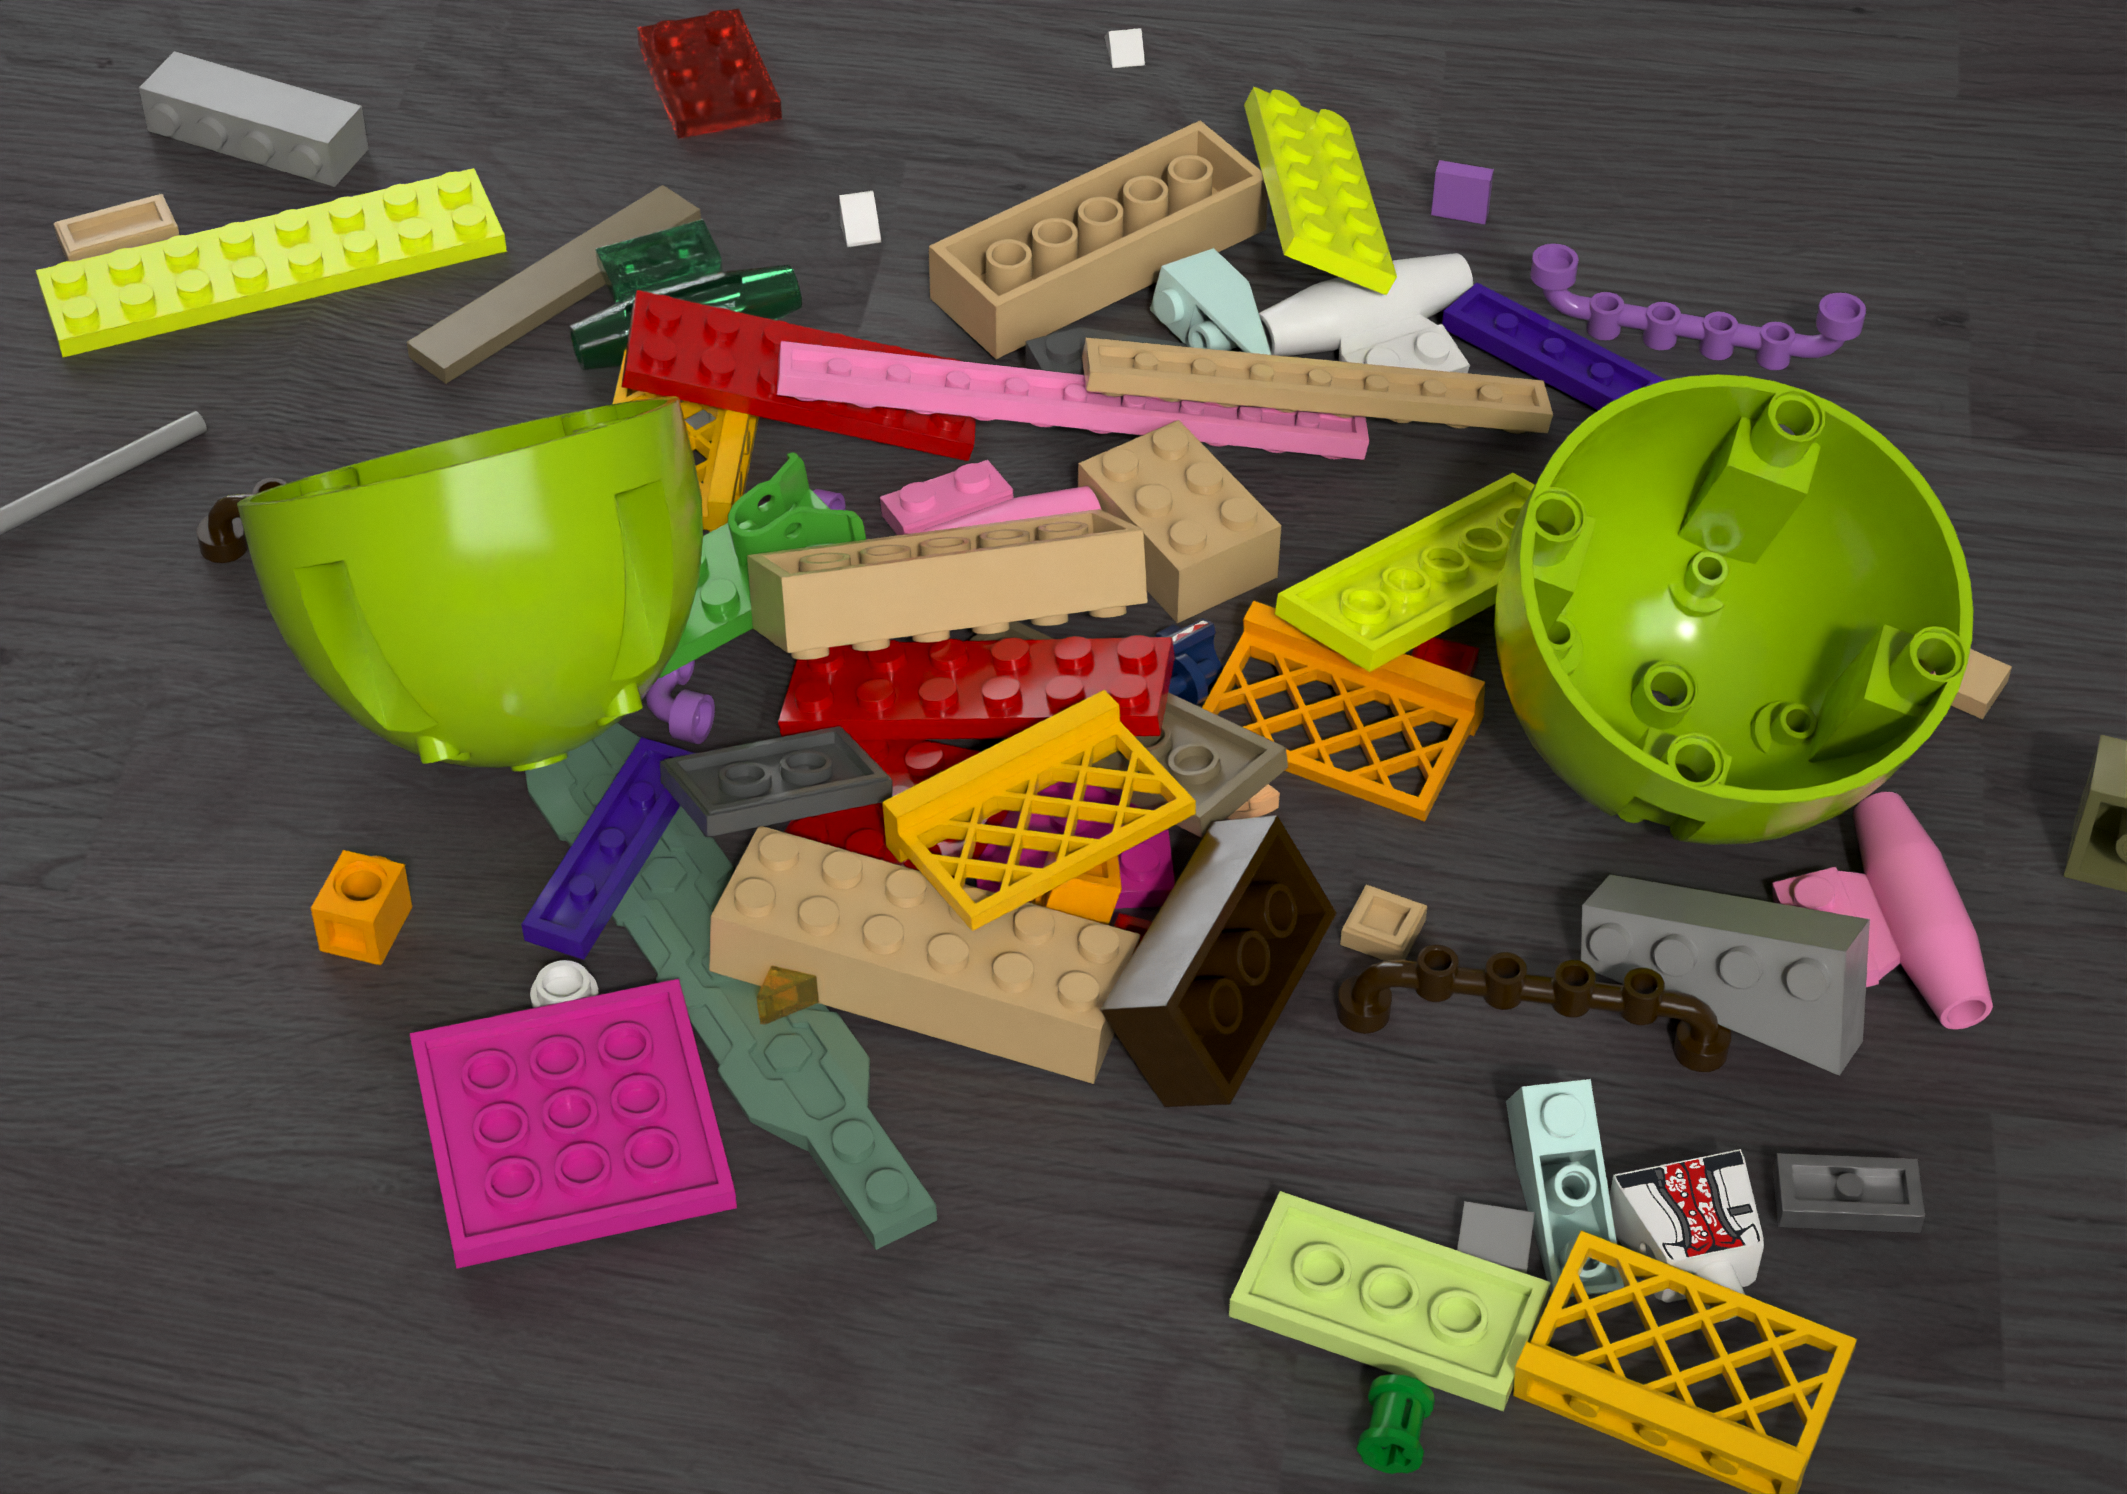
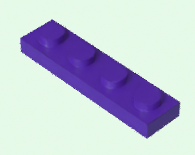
M1475 283L1447 307L1443 313L1442 324L1448 332L1543 380L1597 410L1634 390L1666 381L1662 377L1479 283Z
M643 737L640 738L521 923L525 941L583 960L586 958L680 807V804L661 783L660 762L664 761V759L695 753Z

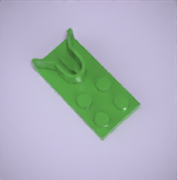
M795 452L787 454L788 461L771 480L759 483L733 504L728 514L727 524L703 536L700 578L690 616L678 647L659 678L753 629L747 555L866 540L863 521L854 511L831 510L809 488L804 462ZM771 495L770 501L758 507L761 498Z

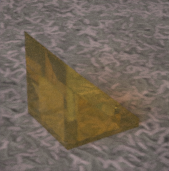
M771 966L757 995L760 1024L766 1025L819 1003L816 976Z

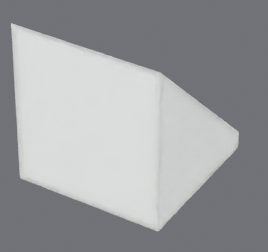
M1141 28L1109 31L1105 35L1112 68L1145 65Z
M866 191L839 195L840 226L847 247L881 243L874 192Z

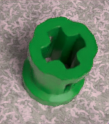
M1389 1374L1380 1376L1373 1380L1369 1389L1368 1399L1373 1407L1369 1428L1361 1433L1356 1449L1361 1455L1362 1461L1375 1470L1389 1474L1412 1473L1419 1469L1423 1462L1424 1449L1420 1445L1419 1439L1423 1420L1431 1415L1434 1408V1393L1423 1382L1406 1375Z

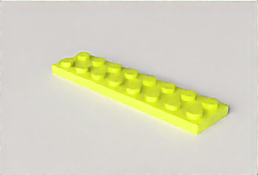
M473 168L460 172H448L442 176L413 183L397 184L387 189L357 196L341 197L331 202L297 210H285L279 214L254 220L233 222L223 227L189 235H178L168 240L138 247L122 248L112 253L78 261H66L56 266L36 270V274L55 336L64 358L507 252L505 234Z

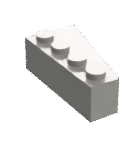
M1609 875L1582 905L1581 961L1590 965L1596 973L1623 984L1624 977L1630 970L1635 968L1652 969L1662 976L1665 983L1664 990L1691 994L1706 1002L1716 1014L1719 1025L1839 1076L1863 1042L1870 919L1616 875Z

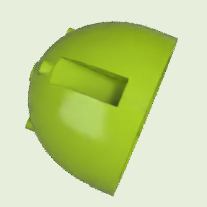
M1716 374L1666 380L1634 390L1595 412L1565 439L1552 455L1523 504L1512 530L1505 566L1498 579L1494 626L1499 665L1514 713L1536 751L1553 772L1578 795L1605 814L1610 816L1618 814L1626 822L1638 823L1646 819L1669 826L1673 838L1678 841L1707 845L1748 844L1782 838L1842 814L1885 783L1932 735L1947 714L1957 695L1968 665L1973 635V600L1965 556L1945 509L1925 478L1889 440L1854 414L1831 401L1805 390L1771 380ZM1778 424L1787 426L1795 435L1783 431ZM1652 690L1665 694L1671 700L1672 707L1658 702L1653 696Z
M675 396L600 406L432 443L289 482L249 496L237 503L251 559L266 606L286 644L306 674L338 707L357 723L388 742L420 756L421 763L423 764L441 761L467 767H511L512 771H526L548 766L568 757L567 752L602 735L626 714L642 709V699L660 677L678 647L690 616L700 578L703 545L702 497L680 399Z

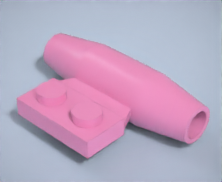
M989 460L963 465L951 473L924 482L910 483L901 490L880 497L882 517L897 535L1096 509L1101 510L1096 495L1088 486L1014 498L1013 488Z
M1894 792L1873 794L1862 800L1853 811V820L1864 874L1838 871L1836 867L1773 882V901L1778 904L1870 919L1866 987L1878 985L1882 977L1901 963L1944 1027L1948 1029H1964L1976 1025L1991 1013L1993 1003L1978 936L1941 852L1902 797Z

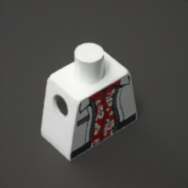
M1741 1149L1613 1175L1609 1197L1615 1234L1623 1247L1745 1295L1742 1287L1749 1286L1756 1281L1764 1241ZM1670 1289L1654 1293L1657 1299L1667 1303L1686 1299L1685 1295ZM1703 1303L1706 1310L1713 1308V1306ZM1734 1316V1317H1732V1318H1729V1319H1726V1320H1723V1321H1727V1320L1733 1319V1318H1735V1317H1737V1316Z

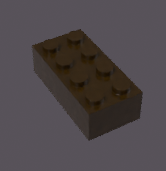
M1277 815L1212 822L1100 1009L1164 1107L1231 1104L1337 914Z

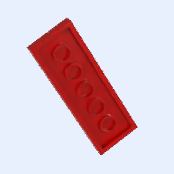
M637 290L632 308L621 387L665 397L675 396L679 397L680 400L969 461L975 444L976 419L971 416L944 413L920 414L913 410L881 406L864 408L853 403L827 400L802 401L790 396L777 395L778 358L781 341L959 360Z
M1134 635L1127 638L1096 639L1073 636L1064 639L1023 640L1021 638L990 641L947 639L938 642H899L890 640L888 648L874 651L852 649V644L829 647V655L826 657L807 660L797 659L778 720L781 737L840 726L854 740L1010 738L1105 690L1119 704L1120 722L1134 736H1160L1175 659L1172 637L1149 638L1143 635Z

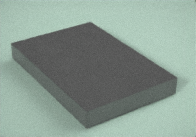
M840 726L674 757L660 762L661 783L707 837L881 803L892 797V779Z

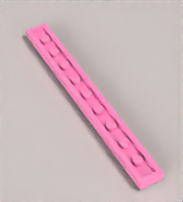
M781 341L777 395L790 396L802 401L827 400L853 403L864 408L881 406L913 410L920 414L944 413L971 416L982 421L998 419L1031 423L1038 427L1061 426L1088 429L1099 434L1116 432L1145 435L1179 420L1200 442H1205L1212 446L1223 447L1233 445L1260 448L1272 453L1287 451L1314 454L1328 459L1350 458L1365 460L1369 445L1366 417L1364 416L1342 418L1331 413L1310 411L1287 413L1266 407L1245 405L1225 407L1217 403L1190 400L1168 402L1158 397L1136 395L1113 397L1100 392L1086 391L1085 376L1079 374Z

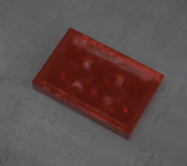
M739 8L728 11L716 10L707 15L680 20H664L654 25L637 28L639 48L678 139L782 119L781 100Z

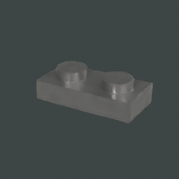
M1776 1154L1773 1178L1778 1227L1921 1232L1925 1211L1918 1159Z

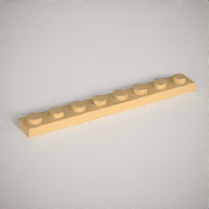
M1097 338L1085 339L1082 355L1086 391L1100 392L1113 397L1123 395L1158 397L1168 402L1190 400L1212 402L1225 407L1245 405L1274 408L1287 413L1310 411L1331 413L1342 418L1364 416L1386 418L1398 423L1419 421L1446 424L1454 428H1467L1469 426L1495 428L1516 434L1526 431L1548 433L1553 417V411L1543 380Z

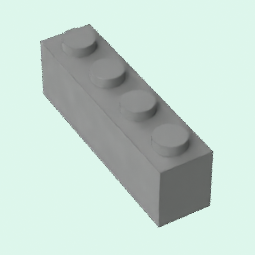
M174 51L139 87L149 132L333 187L343 179L368 150L361 105Z

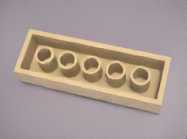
M1200 120L930 245V299L995 359H998L1025 346L1027 340L1046 336L1156 283L1161 266L1213 248L1220 252L1266 230L1268 193L1262 171Z
M1100 509L747 555L753 629L773 642L775 646L780 647L787 653H791L792 658L802 660L826 657L829 655V647L852 644V649L858 651L881 650L890 646V639L912 636V640L916 642H938L949 639L950 630L971 627L972 632L977 634L1002 633L1010 629L1009 622L1031 619L1032 624L1039 626L1059 625L1068 622V614L1089 611V615L1093 617H1116L1127 613L1126 606L1147 603L1144 531Z
M761 826L757 828L711 915L709 971L1094 1084L1115 1034L1100 1009L1139 946L1140 934L1029 902L972 931L920 871ZM966 884L963 888L975 903L995 894L994 892Z

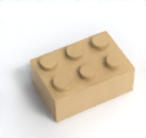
M1179 420L1078 463V487H1090L1096 495L1102 511L1143 529L1147 591L1176 623L1182 622L1278 578L1281 524Z

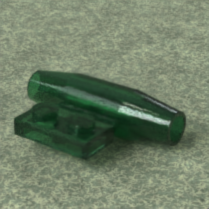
M701 219L596 248L597 265L614 302L619 301V303L570 325L569 332L575 356L582 370L617 367L622 365L625 349L627 350L632 308L637 290L666 295L712 307L726 308L731 311L772 320H778L801 309L802 297L796 275L789 264L723 271L721 255L704 220Z

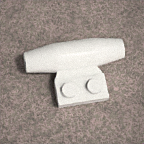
M1458 253L1393 260L1397 278L1387 295L1341 277L1314 284L1259 313L1271 355L1294 356L1339 349V361L1468 373L1470 364L1443 324L1437 325L1427 318L1449 307L1473 286L1470 267L1465 258Z

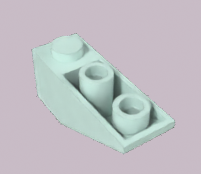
M1214 248L1161 266L1150 311L1183 343L1193 348L1271 355L1249 281Z
M1591 1079L1523 1086L1506 1101L1516 1170L1529 1212H1535L1533 1231L1547 1281L1551 1282V1295L1581 1230L1617 1244ZM1590 1257L1587 1258L1579 1276L1587 1295L1609 1293L1624 1288L1623 1280L1617 1268Z

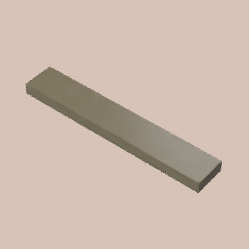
M664 185L658 187L407 341L409 358L447 384L700 226V209Z

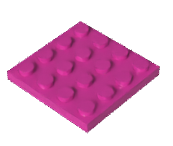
M679 979L409 1033L456 1269L737 1208L735 1188Z

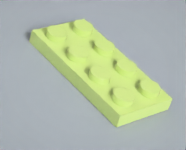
M1280 1191L1230 1298L1229 1317L1397 1375H1406L1418 1379L1428 1386L1504 1412L1514 1386L1516 1363L1526 1341L1530 1342L1548 1300L1551 1282Z

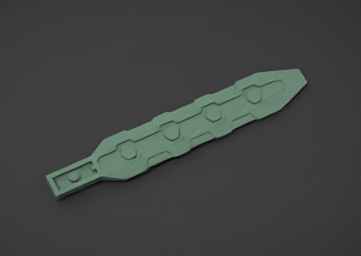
M616 723L602 735L567 752L568 757L560 762L525 771L530 798L560 841H567L570 847L640 740V737L620 724ZM680 806L611 916L617 926H624L656 972V983L679 979L690 1023L719 1065L717 1070L718 1076L748 1120L810 1153L875 1250L937 1221L935 1202L869 1110L870 1058L837 1012H829L827 1007L820 1003L709 971L711 915L734 873V868L715 840L711 837H705L696 823Z

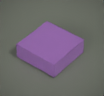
M1439 160L1435 173L1431 215L1486 224L1494 169Z

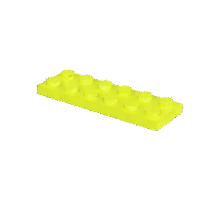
M1253 87L1244 107L1284 255L1387 295L1397 278V274L1350 125L1342 116L1333 111L1321 109L1318 113L1301 106L1296 98L1284 91L1272 90L1269 93Z
M1511 473L1278 593L1275 615L1298 628L1306 636L1318 640L1346 657L1352 664L1371 672L1496 603L1498 579L1505 566L1512 530L1523 504L1535 485L1515 473Z

